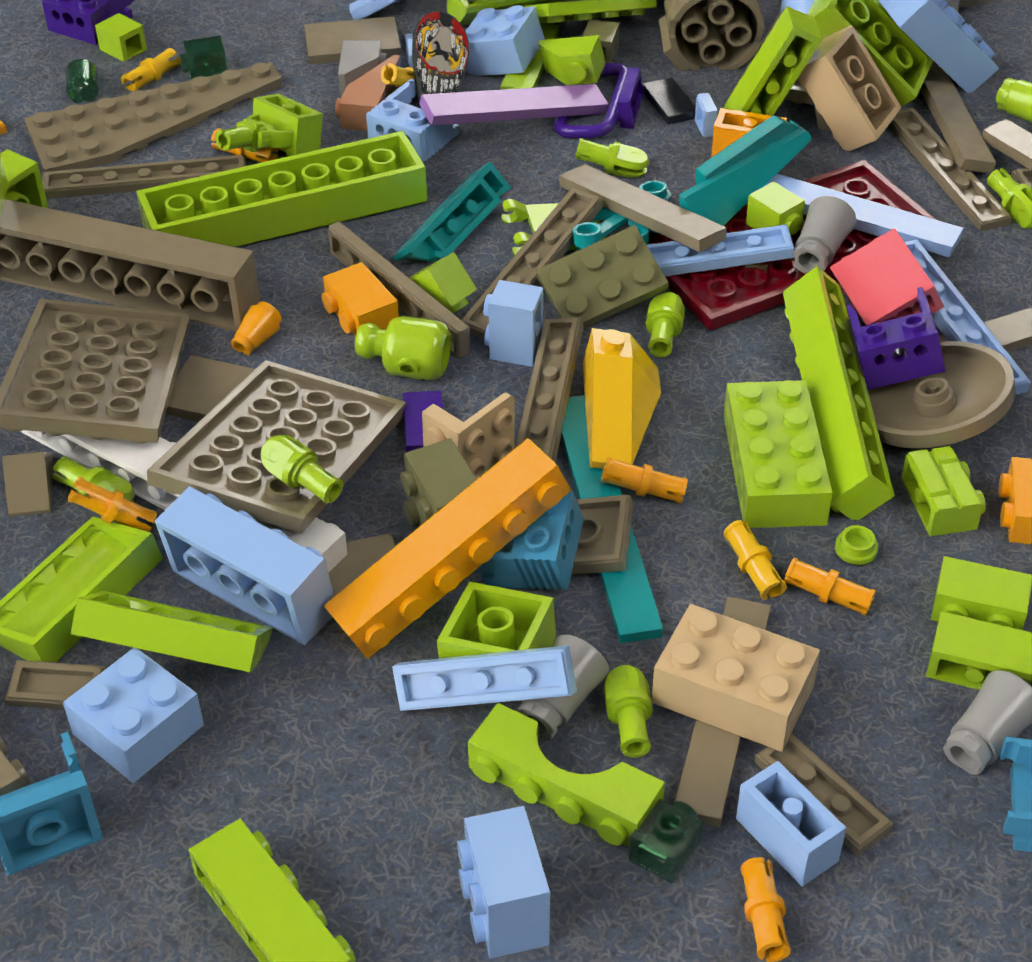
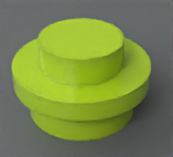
M853 525L845 528L838 535L835 542V551L843 561L850 564L863 565L870 563L876 558L878 543L870 529L860 525Z

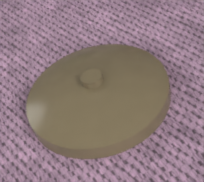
M961 341L940 342L946 372L868 390L880 441L903 448H933L964 441L984 432L996 424L1008 412L1014 402L1016 386L1010 363L997 351L980 344Z

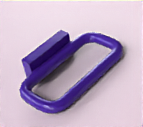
M606 63L600 76H618V80L605 120L595 125L572 126L567 125L569 116L555 117V132L564 138H597L613 131L618 121H620V128L634 129L644 96L640 67L628 68L620 63Z

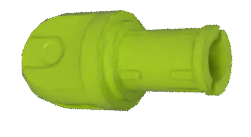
M580 138L575 155L577 160L604 166L603 169L606 170V174L625 178L642 177L649 165L648 156L644 151L614 141V144L610 143L607 146Z
M1000 168V171L996 169L987 179L988 186L1001 197V206L1022 228L1032 229V188L1028 184H1018L1004 168Z
M666 292L656 296L648 307L646 329L651 334L648 349L656 357H666L672 352L673 338L677 337L683 328L685 307L680 296L675 293Z
M276 435L267 439L262 446L261 460L263 466L270 474L290 488L303 486L326 504L334 502L340 496L344 486L343 481L320 467L317 454L294 437Z
M64 456L53 467V471H55L52 474L53 479L74 488L78 493L85 496L89 495L73 486L77 478L82 477L84 480L110 492L114 490L124 493V498L134 502V487L127 480L111 473L110 470L102 466L89 469Z
M632 665L618 666L610 671L604 681L603 690L608 719L613 724L618 725L621 741L620 749L623 755L629 758L642 757L651 749L646 721L653 712L649 684L639 668Z

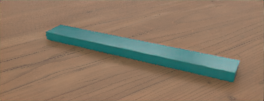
M585 395L569 397L561 440L578 499L622 495L619 486L601 483L603 469L590 467ZM631 526L626 571L599 573L619 644L663 637L662 623Z

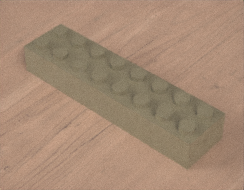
M7 199L4 201L0 216V280L121 307L190 314V322L237 332L249 307L260 302L254 254L251 250Z

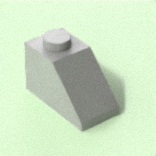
M343 40L338 71L340 98L347 85L387 60V53H381L380 40Z

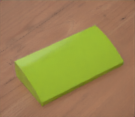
M92 516L0 600V646L27 661L56 663L82 638V636L70 634L79 597L99 591L126 595L163 559L153 534L115 522L107 523L101 520V518Z
M99 591L77 599L70 634L251 672L260 661L267 647L273 627L117 593Z

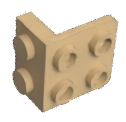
M507 392L500 395L464 422L434 403L422 411L424 447L451 438L476 479L480 478L489 468L515 449V398Z

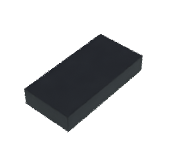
M672 77L643 83L645 96L667 125L695 119L696 107Z

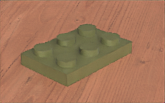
M635 225L536 270L537 278L542 287H544L543 289L560 319L581 317L584 328L668 290L667 279Z

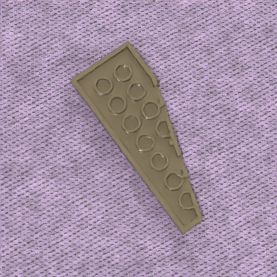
M272 62L256 63L248 68L226 70L221 74L208 77L199 76L190 81L177 84L167 83L159 88L146 91L136 90L128 95L115 98L105 97L97 102L84 105H70L65 109L53 112H39L24 118L44 172L91 168L112 163L121 159L125 153L134 149L139 151L147 147L148 143L163 136L166 138L209 119V116L216 112H225L232 109L234 104L247 98L252 100L282 86V81Z

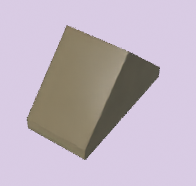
M36 452L2 456L9 517L51 513L54 453Z

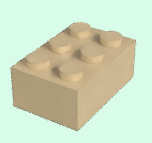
M852 25L823 38L798 77L800 84L807 90L815 103L816 110L823 116L831 129L834 139L846 151H852L876 141L902 108Z
M690 604L654 666L652 703L783 752L815 685L820 649Z

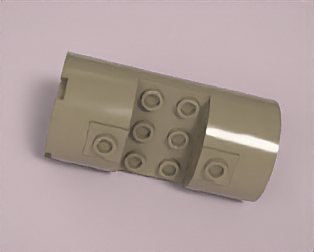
M664 0L665 15L659 19L665 55L679 71H686L688 69L698 71L700 67H718V70H735L741 67L760 48V40L764 29V20L759 3L761 0Z

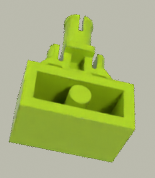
M279 93L255 97L253 100V114L238 122L234 128L218 130L216 133V143L224 151L240 147L250 152L266 147L279 148L286 152L288 157L320 150L323 113Z

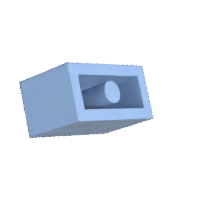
M499 280L493 294H487L483 313L485 317H489V324L485 331L484 344L489 346L490 359L530 367L534 366L543 328L544 287Z
M776 761L741 784L736 820L801 887L839 862L846 827L779 761Z

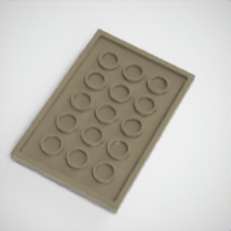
M39 299L0 386V428L12 432L22 430L46 432L53 436L64 434L88 436L95 440L106 438L121 439L137 444L158 443L190 329V314Z
M265 360L147 470V484L164 489L171 494L179 495L190 486L205 495L208 493L215 495L224 505L237 512L245 511L254 519L279 526L287 531H295L302 534L327 504L303 486L290 488L267 471L261 460V449L266 440L276 435L294 437L317 454L320 467L336 478L341 479L345 485L404 417L406 402Z

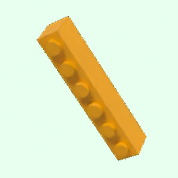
M527 438L323 606L364 656L369 659L413 621L420 618L425 611L448 592L454 590L460 582L483 563L489 561L495 553L512 539L524 532L529 525L547 510L558 504L572 490L558 465Z

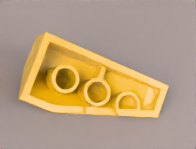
M592 328L582 363L590 467L603 469L606 466L607 457L633 465L661 395L659 370L630 333L613 329L602 330Z

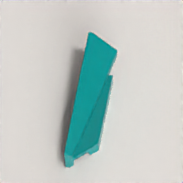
M771 116L697 167L696 185L679 194V206L724 226L748 203L751 193L764 187L811 141L810 133L792 120L786 122L779 116Z

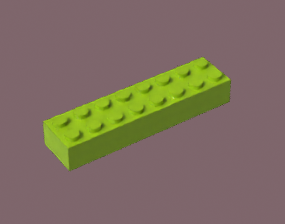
M399 131L138 190L136 193L144 228L236 247L333 224L337 221L342 222L426 202V167L404 131Z

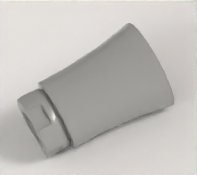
M820 196L810 203L805 224L793 252L795 258L793 264L798 270L808 273L818 266L824 271L832 262L842 242L856 226V214L847 202L834 196Z
M572 635L558 636L552 647L570 646L577 692L572 696L522 700L523 702L517 709L519 713L538 721V736L545 740L552 739L558 729L563 728L567 724L575 710L590 692L609 674V666L603 655L588 642Z
M1001 670L990 672L975 699L952 727L951 735L943 747L947 758L972 775L980 774L987 765L994 763L1000 756L1005 736L1017 738L1026 728L1032 725V687L1026 681L1010 672Z

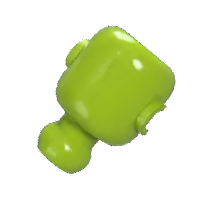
M400 316L392 319L386 330L380 329L373 323H365L359 326L356 333V354L363 359H371L375 356L382 357L385 370L393 376L434 381L444 375L449 362L451 333L448 327L440 321Z

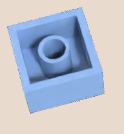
M516 5L508 9L495 10L494 8H486L478 12L475 19L466 29L470 51L466 73L475 76L524 73L539 50V40H545L536 8H523L520 5Z
M132 648L63 702L72 734L132 783H135L204 726L197 693L138 648Z
M520 806L464 818L465 839L457 841L462 869H459V879L464 899H470L473 912H470V921L476 944L486 943L490 959L550 945V890L525 807Z

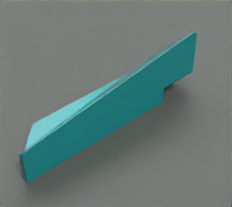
M489 161L471 173L392 258L397 261L410 258L436 262L452 253L501 202L499 196L507 192L511 186Z

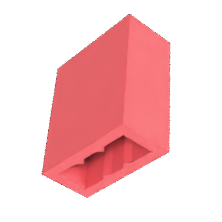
M895 228L830 266L837 282L841 285V289L853 308L856 309L858 316L865 326L920 313L917 298V288L919 287L924 289L931 314L944 308L935 286Z

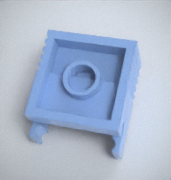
M410 79L390 94L386 100L380 102L379 106H375L374 109L366 113L368 138L404 131L424 163L431 155L438 152V149H441L456 137L460 131L458 124L431 125L422 109L409 105L412 102L411 99L416 97L415 80Z

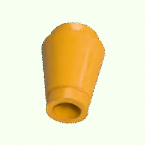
M264 301L251 305L234 338L231 340L233 349L249 356L252 351L280 330V323L282 321L279 311Z

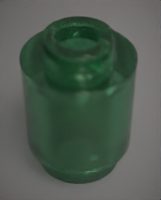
M86 59L71 61L65 69L67 95L74 103H82L84 100L87 102L94 101L99 93L96 66Z

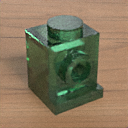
M220 36L183 41L185 53L179 54L183 73L189 72L191 79L199 76L217 75L228 70L225 50Z
M659 799L638 830L635 829L630 836L629 861L672 884L701 841L703 821L698 819L696 811L687 803L675 801L670 805Z

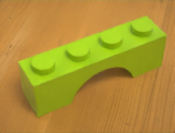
M500 703L495 705L468 741L469 768L472 769L479 779L487 783H494L495 781L512 788L521 800L530 804L538 801L554 809L556 814L569 824H578L580 822L595 829L599 836L611 845L619 846L623 843L636 850L663 808L664 781L624 762H620L603 772L593 774H577L565 771L552 764L541 752L538 745V721Z

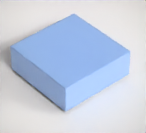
M709 93L698 94L696 97L695 122L704 137L713 136L718 112Z

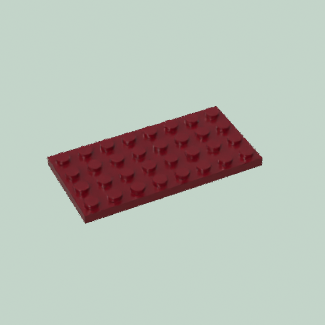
M866 160L804 180V182L935 219ZM748 203L724 225L726 233L753 229L746 224ZM803 214L804 220L801 230H799L797 233L793 235H790L794 246V250L795 244L802 232L803 226L806 221L807 215ZM853 229L844 239L832 262L824 272L837 282L830 266L869 244L879 236ZM654 232L649 234V244L675 241L660 233ZM795 258L665 276L668 281V288L673 293L679 295L685 306L711 331L785 303L783 291L807 273H803L793 264Z

